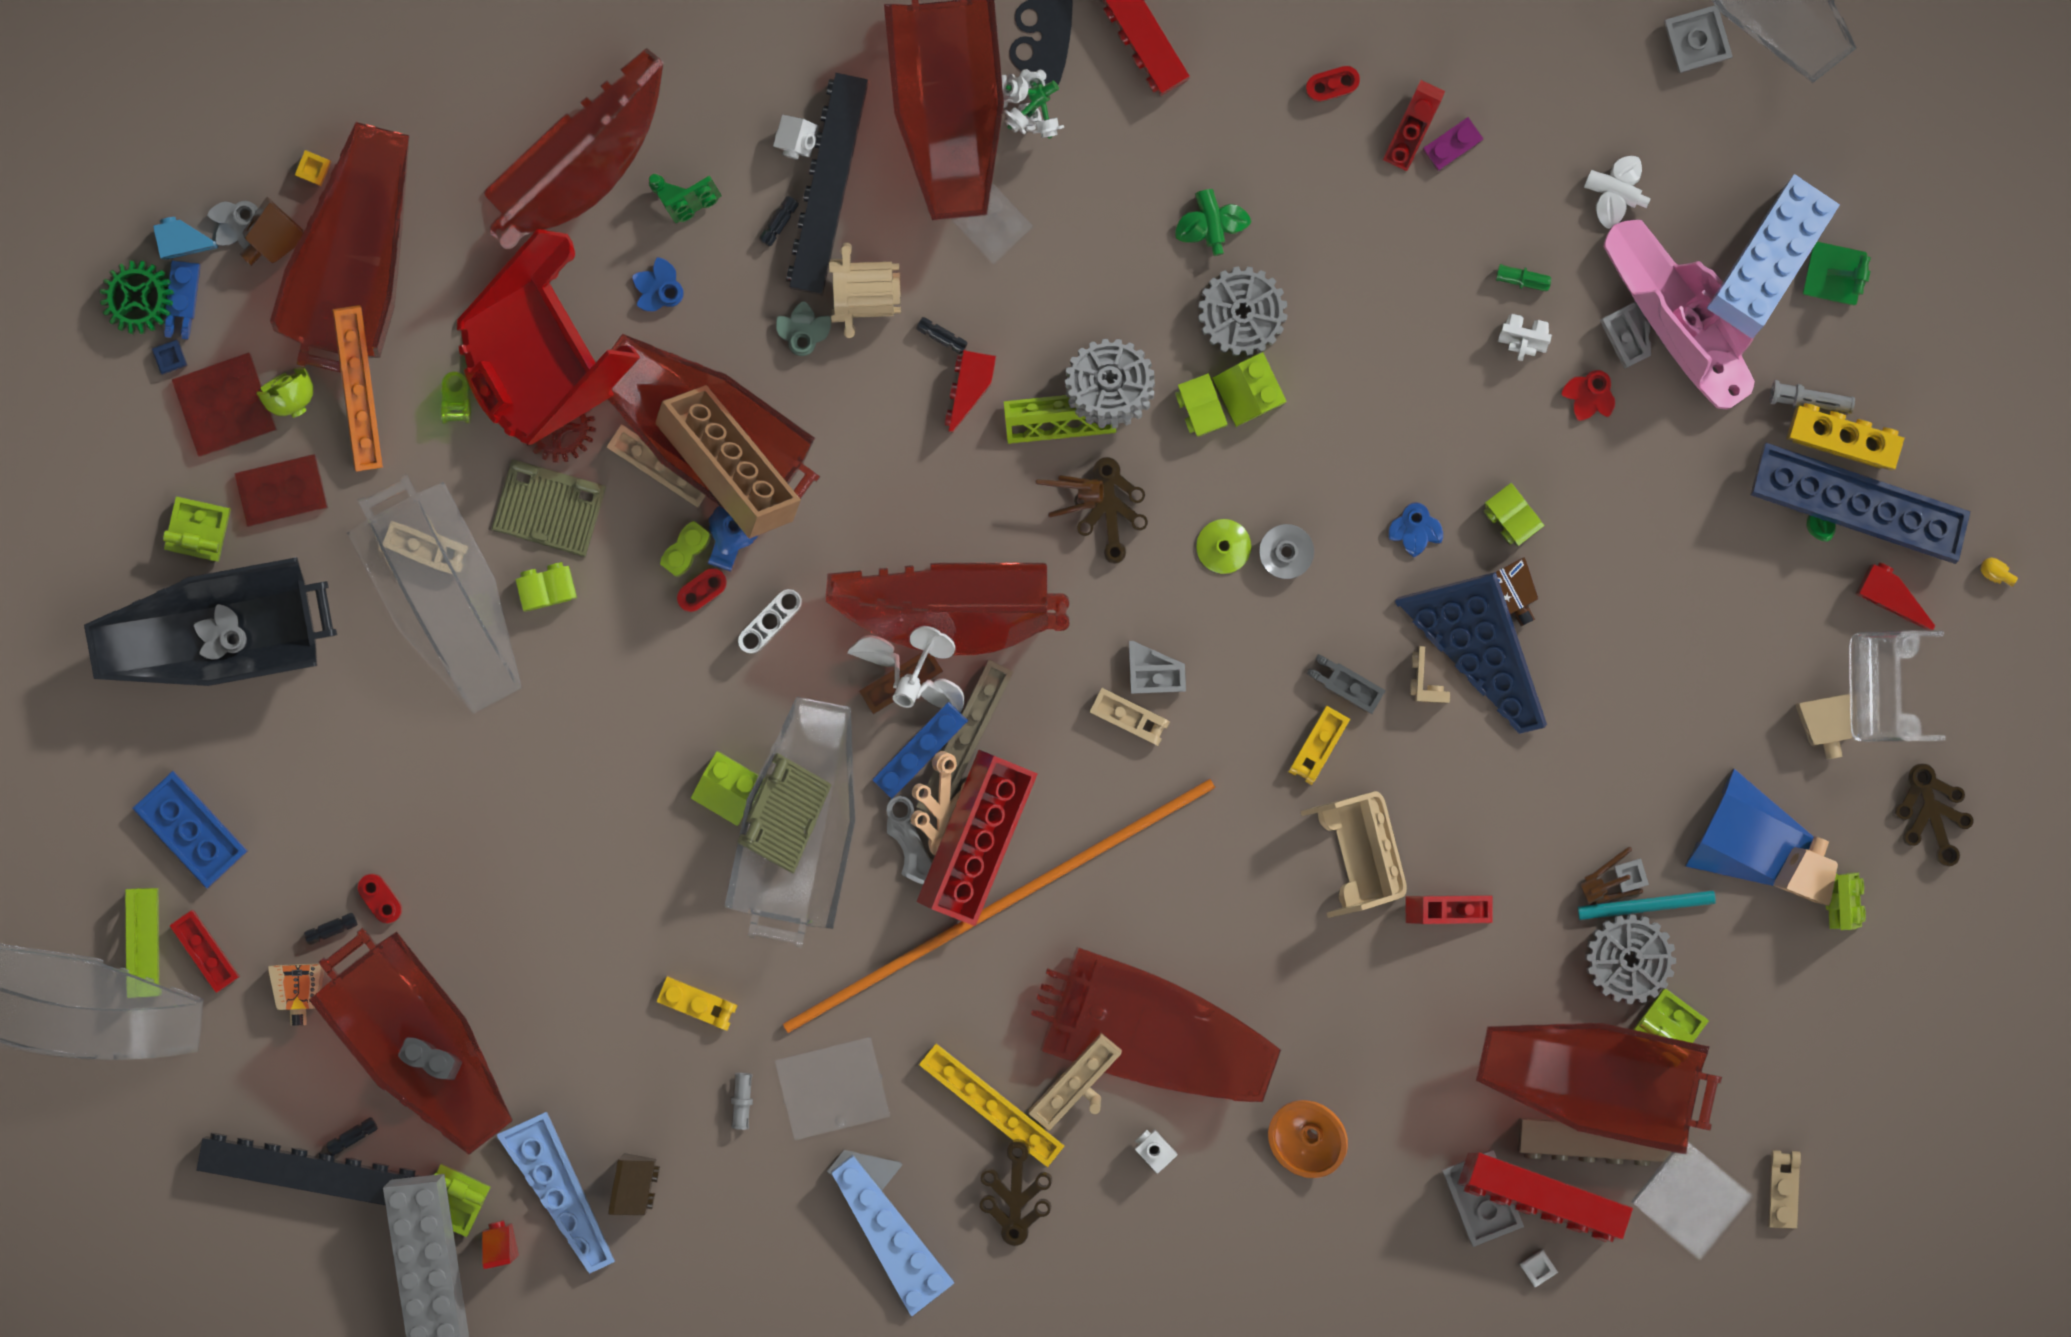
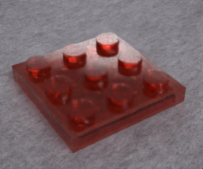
M249 352L172 379L198 457H203L277 431L272 413L265 408L257 395V392H263L261 390L262 384Z

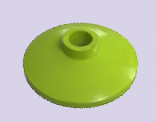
M1228 519L1215 520L1206 525L1200 532L1196 545L1197 554L1202 564L1209 570L1220 574L1232 573L1240 569L1247 562L1251 552L1250 537L1244 527L1235 521ZM1221 541L1229 543L1227 551L1220 550L1219 543Z

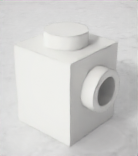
M782 115L773 146L783 150V156L798 160L799 155L810 157L819 126L805 119Z
M1155 1129L1151 1133L1148 1130L1144 1131L1135 1140L1138 1143L1135 1150L1157 1174L1178 1155ZM1156 1145L1159 1147L1157 1153H1151L1149 1151L1150 1147Z

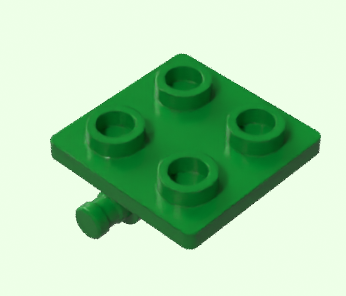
M652 174L649 177L651 190L659 196L675 224L690 220L695 212L715 205L722 196L710 176L687 189L666 183L664 178L658 174Z
M1817 241L1811 251L1803 294L1855 306L1858 296L1864 293L1866 282H1869L1871 274L1869 262L1871 257L1867 256V252Z

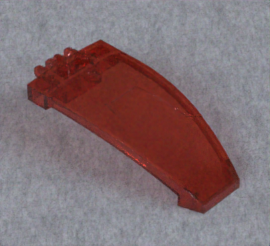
M1078 946L1067 974L1047 968L1046 974L1056 979H1062L1064 983L1061 990L1049 984H1041V990L1059 996L1055 1000L1040 994L1037 995L1036 999L1039 1002L1055 1006L1052 1016L1040 1010H1032L1031 1012L1032 1016L1049 1021L1040 1048L1042 1052L1074 1062L1097 1036L1102 1033L1122 1050L1121 1055L1104 1073L1183 1093L1230 1099L1233 1101L1263 1102L1281 1049L1223 1009L1157 975Z

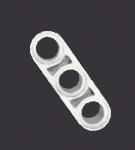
M790 589L779 593L741 632L738 639L740 648L750 654L759 652L800 610L802 598L799 593ZM788 594L794 595L797 599V605L791 610H787L782 606V599ZM767 614H774L778 619V624L774 629H766L763 625V618ZM751 633L757 635L759 643L754 649H748L744 645L745 636Z

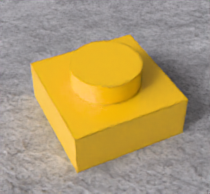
M305 150L295 176L322 186L332 161Z

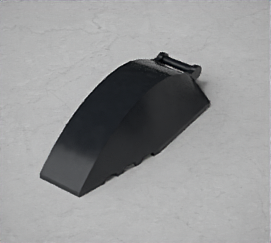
M298 557L187 577L174 585L163 588L117 611L115 610L84 624L93 678L99 680L212 686L317 666L316 640L338 635L337 629H333L326 591L329 588L328 581L306 585ZM315 591L322 631H314L307 592ZM224 605L237 615L238 627L246 634V645L237 653L227 652L219 659H209L200 654L201 648L206 642L198 636L194 624L206 619H215L216 606ZM231 635L228 641L231 645L237 643L238 638L236 635Z

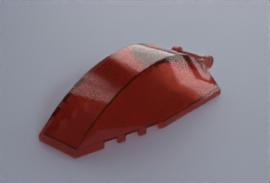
M911 0L912 4L910 5L884 4L894 114L931 219L936 221L987 216L1004 108L994 0H952L919 4V0Z
M645 48L621 68V71L624 73L621 78L612 85L606 80L601 85L604 91L592 101L588 97L584 98L580 102L584 106L583 109L572 118L568 113L561 117L484 190L483 193L487 199L502 213L491 223L489 232L494 238L499 239V243L503 248L512 249L518 244L520 238L535 232L537 229L544 230L556 227L577 218L605 197L624 175L635 159L650 129L660 92L663 62L648 48Z
M622 334L611 350H617L623 345L632 346L640 359L611 389L614 396L608 399L609 402L617 409L661 464L722 508L724 507L655 424L662 401L705 385L708 386L787 484L790 483L798 470L805 474L793 490L800 499L813 481L817 482L820 476L803 464L815 437L727 374L656 348L625 334Z
M930 563V570L914 571V566L909 565L904 566L905 572L888 574V568H879V575L862 576L861 570L827 574L826 602L865 630L885 640L916 650L921 649L912 646L910 635L915 628L920 626L935 628L940 633L950 637L955 644L953 655H979L1014 646L1046 629L1064 631L1070 625V619L1067 615L1069 607L1068 596L1063 593H1047L1046 563ZM1047 610H1054L1056 613H1047Z
M362 927L357 931V936L326 959L324 957L318 961L331 980L311 997L309 1001L378 1087L387 1091L399 1100L402 1105L411 1109L423 1121L431 1124L443 1136L470 1155L511 1123L513 1119L467 1018L397 931L376 944ZM365 943L370 950L338 974L334 967ZM406 1038L427 1041L438 1050L453 1053L460 1058L463 1063L455 1080L435 1078L422 1068L404 1063L398 1055Z
M1605 1023L1487 1026L1476 1081L1579 1132L1687 1155L1690 1127L1711 1131L1712 1124L1709 1122L1717 1085L1721 1083L1722 1076L1702 1072L1710 1046ZM1700 1079L1706 1080L1707 1083L1699 1120H1693L1692 1115Z

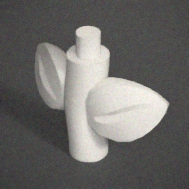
M1626 156L1617 160L1611 168L1610 175L1591 170L1584 188L1603 193L1596 202V213L1600 222L1608 229L1622 220L1626 213L1627 205L1635 208L1637 204L1647 209L1651 198L1641 195L1642 190L1634 187L1639 182L1642 173L1639 157Z

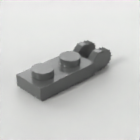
M1318 654L1315 660L1321 665L1333 669V673L1327 679L1318 671L1309 669L1307 675L1324 684V687L1373 714L1386 690L1340 663L1336 664Z

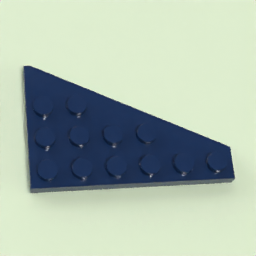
M1496 572L1401 596L1395 600L1397 607L1400 606L1413 619L1412 622L1424 631L1426 637L1440 652L1443 651L1456 664L1455 667L1467 676L1468 681L1482 696L1486 695L1498 708L1497 711L1509 720L1510 725L1519 734L1546 727L1547 722Z

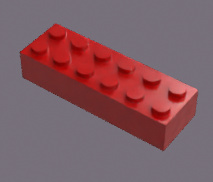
M978 750L916 901L917 903L976 926L1038 773Z
M1480 1152L1467 1154L1457 1183L1465 1187L1464 1192L1478 1197L1479 1195L1485 1197L1487 1194L1490 1196L1489 1201L1503 1206H1511V1203L1515 1204L1514 1210L1528 1215L1539 1213L1541 1214V1220L1553 1224L1567 1223L1566 1229L1574 1232H1592L1591 1237L1602 1242L1608 1241L1613 1243L1614 1239L1623 1240L1633 1211L1632 1207Z

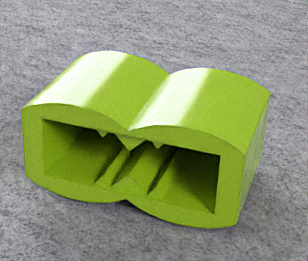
M1209 373L1178 385L1179 391L1175 392V396L1180 408L1186 407L1189 417L1184 419L1189 433L1195 432L1196 436L1200 437L1228 426Z
M1512 483L1508 484L1484 503L1486 506L1484 510L1485 515L1493 524L1497 521L1501 525L1503 531L1500 534L1509 545L1514 543L1518 547L1545 526Z
M695 521L689 523L680 532L677 543L671 545L664 552L660 564L676 577L683 575L691 567L694 556L701 553L707 547L711 534Z
M563 562L548 565V571L537 573L536 569L521 572V577L515 580L523 611L527 612L578 599L570 567L563 566Z

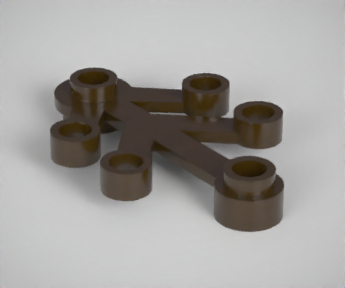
M1103 457L1095 463L1093 468L1095 476L1093 480L1103 482V501L1096 505L1095 509L1092 510L1086 519L1078 523L1077 531L1082 536L1090 535L1093 532V526L1106 512L1109 544L1105 547L1104 556L1108 562L1117 564L1122 562L1126 556V549L1119 541L1117 512L1130 521L1132 527L1137 531L1144 530L1148 525V520L1146 516L1137 514L1115 496L1114 484L1129 494L1130 501L1135 504L1141 503L1144 500L1145 492L1142 488L1135 487L1120 475V465L1115 459ZM1106 465L1112 468V474L1109 476L1102 474V468ZM1134 490L1141 491L1142 498L1140 500L1132 498ZM1078 494L1074 498L1075 505L1078 504ZM1138 517L1145 520V525L1141 528L1136 527L1134 524L1135 519ZM1082 523L1090 525L1091 528L1088 533L1081 532L1080 525ZM1111 548H1119L1120 556L1112 557L1110 555Z
M1924 763L1917 764L1910 769L1908 774L1911 787L1903 803L1899 804L1895 809V814L1899 819L1907 820L1913 815L1912 807L1920 793L1922 794L1924 805L1912 828L1905 832L1904 841L1910 846L1918 845L1922 839L1921 834L1930 818L1939 846L1936 853L1937 860L1943 866H1954L1960 859V852L1957 847L1950 845L1941 815L1956 822L1957 826L1961 829L1972 827L1974 819L1971 814L1961 813L1936 800L1932 789L1946 794L1953 803L1962 802L1965 798V791L1961 787H1953L1937 779L1936 773L1930 765ZM1920 772L1926 774V780L1922 783L1917 779V775ZM1956 789L1961 793V797L1958 800L1952 798V792ZM1903 806H1906L1909 810L1906 817L1900 815V809ZM1962 816L1969 818L1967 826L1961 825L1960 819ZM1912 832L1917 835V840L1914 843L1908 840V835ZM1945 850H1949L1952 854L1951 859L1948 861L1944 860L1942 856Z
M1022 1139L1013 1140L1007 1148V1156L1012 1161L1011 1191L998 1178L997 1172L992 1168L985 1169L980 1177L982 1184L987 1187L991 1186L1010 1207L1009 1218L997 1206V1200L992 1195H986L980 1201V1209L984 1213H990L1002 1226L1001 1236L1007 1244L1012 1246L1023 1244L1029 1234L1028 1228L1040 1217L1047 1216L1051 1211V1203L1047 1199H1039L1034 1209L1021 1219V1208L1041 1190L1050 1188L1053 1181L1049 1173L1041 1172L1037 1175L1035 1181L1022 1192L1023 1161L1027 1159L1030 1153L1028 1143ZM1013 1149H1020L1022 1151V1156H1015L1013 1154ZM985 1174H992L994 1180L991 1182L987 1181ZM1046 1177L1049 1183L1042 1185L1039 1182V1178ZM990 1200L993 1203V1207L986 1208L984 1201ZM1045 1204L1048 1210L1041 1212L1038 1209V1205ZM1017 1229L1019 1236L1013 1237L1010 1234V1230Z

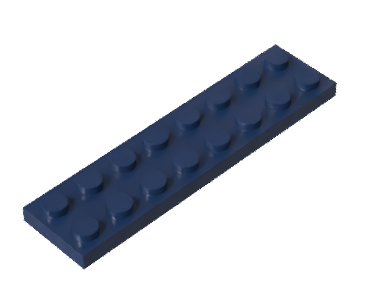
M1765 443L1762 446L1750 494L1751 496L1956 564L1960 559L1971 512L1769 443Z

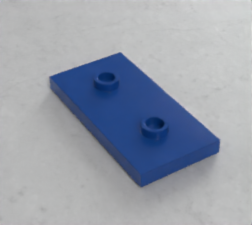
M174 771L166 776L132 808L206 889L248 852Z

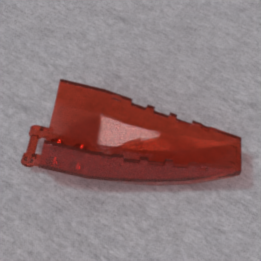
M355 122L340 153V158L331 172V177L324 191H322L319 202L307 222V227L284 270L270 319L273 331L301 344L297 365L305 367L307 364L341 373L339 361L311 355L309 351L311 347L338 354L332 309L359 305L362 309L368 358L381 357L395 308L405 204L409 135Z

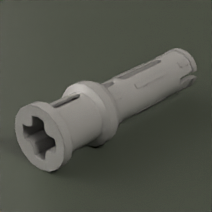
M1774 380L1770 391L1769 401L1770 404L1774 405L1776 402L1790 404L1793 408L1804 405V403H1808L1821 409L1848 414L1853 413L1855 406V397L1808 390L1802 384L1793 386L1781 384L1779 380Z

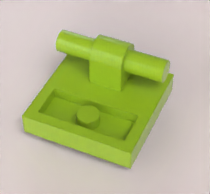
M176 496L168 531L165 530L163 541H165L164 550L219 562L231 509Z
M1859 872L1836 874L1830 905H1825L1826 910L1829 911V929L1853 930L1862 927V922H1865L1866 911L1865 906H1861L1860 895L1864 894V880L1859 878Z
M1663 988L1631 1032L1677 1065L1681 1058L1684 1059L1688 1055L1690 1046L1709 1020L1669 990Z
M440 1164L437 1173L434 1175H445L453 1231L468 1237L491 1186L451 1167Z

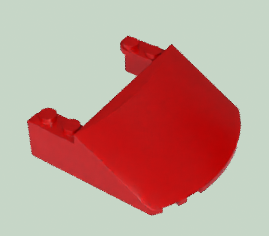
M537 229L457 319V330L461 331L463 344L458 346L460 355L465 356L467 365L464 373L477 402L493 423H498L508 436H514L520 442L530 445L614 396L611 389L640 359L632 346L623 345L617 350H607L595 362L550 284L552 280L558 277L561 269L574 259L575 249L573 242L566 233Z

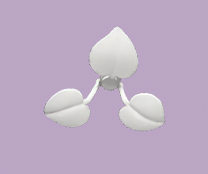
M929 626L915 628L910 635V643L912 646L924 651L913 675L906 674L901 679L899 655L893 653L894 646L887 640L874 635H866L849 648L847 654L881 666H894L895 682L893 688L896 691L893 695V700L899 706L910 708L921 695L925 700L940 708H943L950 702L961 713L964 705V694L959 686L942 678L936 679L934 682L927 680L920 685V680L917 677L928 653L943 659L949 658L954 654L955 644L946 634L940 633L937 629Z

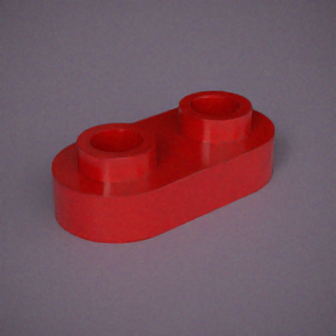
M1342 66L1315 74L1309 78L1306 84V93L1311 100L1316 102H1323L1351 94L1359 86V73L1351 66ZM1343 76L1350 78L1351 83L1345 86L1341 83ZM1322 84L1325 90L1322 93H1317L1314 86Z
M711 568L698 575L679 590L677 594L679 606L688 612H695L724 592L727 587L725 574L718 569ZM712 577H716L719 581L718 586L715 588L710 587L708 584L709 579ZM690 593L696 595V601L692 604L686 600L687 595Z
M377 874L363 876L358 883V892L375 917L382 923L397 921L402 914V904L385 880ZM370 882L376 885V890L373 893L367 891V884ZM386 904L392 907L390 915L383 913V907Z

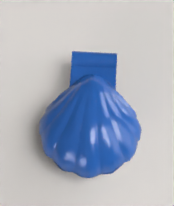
M719 505L709 518V530L716 542L708 564L731 572L738 550L751 545L758 536L749 539L725 508Z

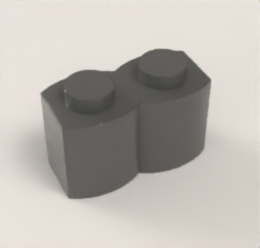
M406 1038L398 1055L404 1063L422 1068L429 1075L444 1080H455L463 1063L455 1054L438 1050L431 1043L416 1038Z

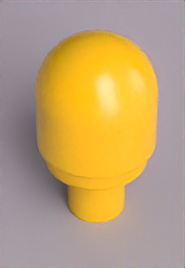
M1987 558L1981 564L1982 575L1994 583L2000 584L2003 581L2013 587L2018 577L2008 572L2009 567L2007 564L1996 558Z

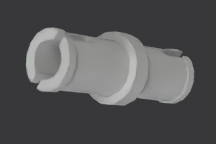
M735 1073L734 1097H731V1104H734L731 1125L733 1129H749L750 1105H753V1099L750 1098L753 1075L751 1073Z

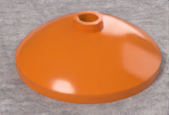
M1309 1100L1290 1102L1281 1107L1270 1122L1268 1129L1270 1148L1279 1163L1296 1175L1306 1178L1327 1176L1333 1173L1346 1157L1348 1150L1346 1130L1340 1119L1322 1104ZM1311 1129H1314L1317 1134L1312 1133Z

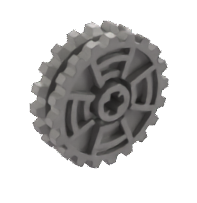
M1239 266L1233 267L1232 273H1228L1226 270L1220 272L1219 280L1213 277L1209 282L1211 288L1203 290L1201 295L1205 300L1199 301L1198 309L1203 310V313L1198 316V321L1205 325L1202 328L1203 334H1209L1211 336L1209 342L1212 345L1218 343L1221 352L1225 353L1227 350H1231L1233 356L1238 357L1240 352H1244L1246 357L1252 356L1253 350H1257L1259 353L1265 351L1266 343L1272 346L1276 342L1274 335H1281L1284 328L1280 324L1287 321V314L1283 313V309L1287 308V301L1281 300L1284 292L1282 288H1275L1276 280L1273 277L1269 280L1265 278L1266 272L1260 270L1258 273H1254L1253 267L1248 266L1245 271H1241ZM1240 304L1246 305L1245 309L1248 307L1250 310L1246 314L1245 319H1241V315L1237 316L1235 313L1239 309Z
M1102 339L1101 344L1097 345L1093 341L1089 343L1087 350L1084 348L1078 350V357L1071 358L1070 365L1072 367L1066 368V396L1070 398L1068 400L1070 407L1077 408L1075 411L1076 415L1079 418L1082 416L1086 417V423L1091 425L1093 422H1097L1100 428H1104L1106 424H1111L1112 428H1118L1119 423L1122 422L1127 426L1131 424L1133 417L1140 419L1142 417V410L1150 408L1148 400L1154 399L1155 395L1153 391L1155 387L1154 370L1150 369L1152 367L1150 359H1144L1145 352L1141 349L1135 351L1134 344L1129 342L1127 345H1123L1120 339H1116L1114 343H1110L1108 339Z
M1628 914L1626 919L1620 915L1615 916L1613 923L1606 920L1602 923L1603 929L1601 931L1595 929L1592 933L1595 936L1594 941H1588L1587 943L1590 953L1585 954V960L1590 962V966L1586 968L1587 974H1593L1594 978L1591 982L1594 986H1601L1600 993L1604 996L1612 994V1000L1620 1002L1624 998L1625 1003L1633 1004L1634 999L1641 1003L1647 1002L1648 995L1655 998L1659 995L1658 989L1660 987L1666 989L1668 986L1666 982L1667 977H1673L1674 971L1670 968L1671 965L1676 964V958L1671 957V952L1675 950L1674 944H1668L1667 942L1670 937L1669 934L1659 931L1661 925L1657 922L1649 924V918L1641 916L1637 920L1636 915ZM1630 951H1633V957L1637 958V962L1635 964L1631 963V967H1628L1624 956L1625 954L1630 955Z

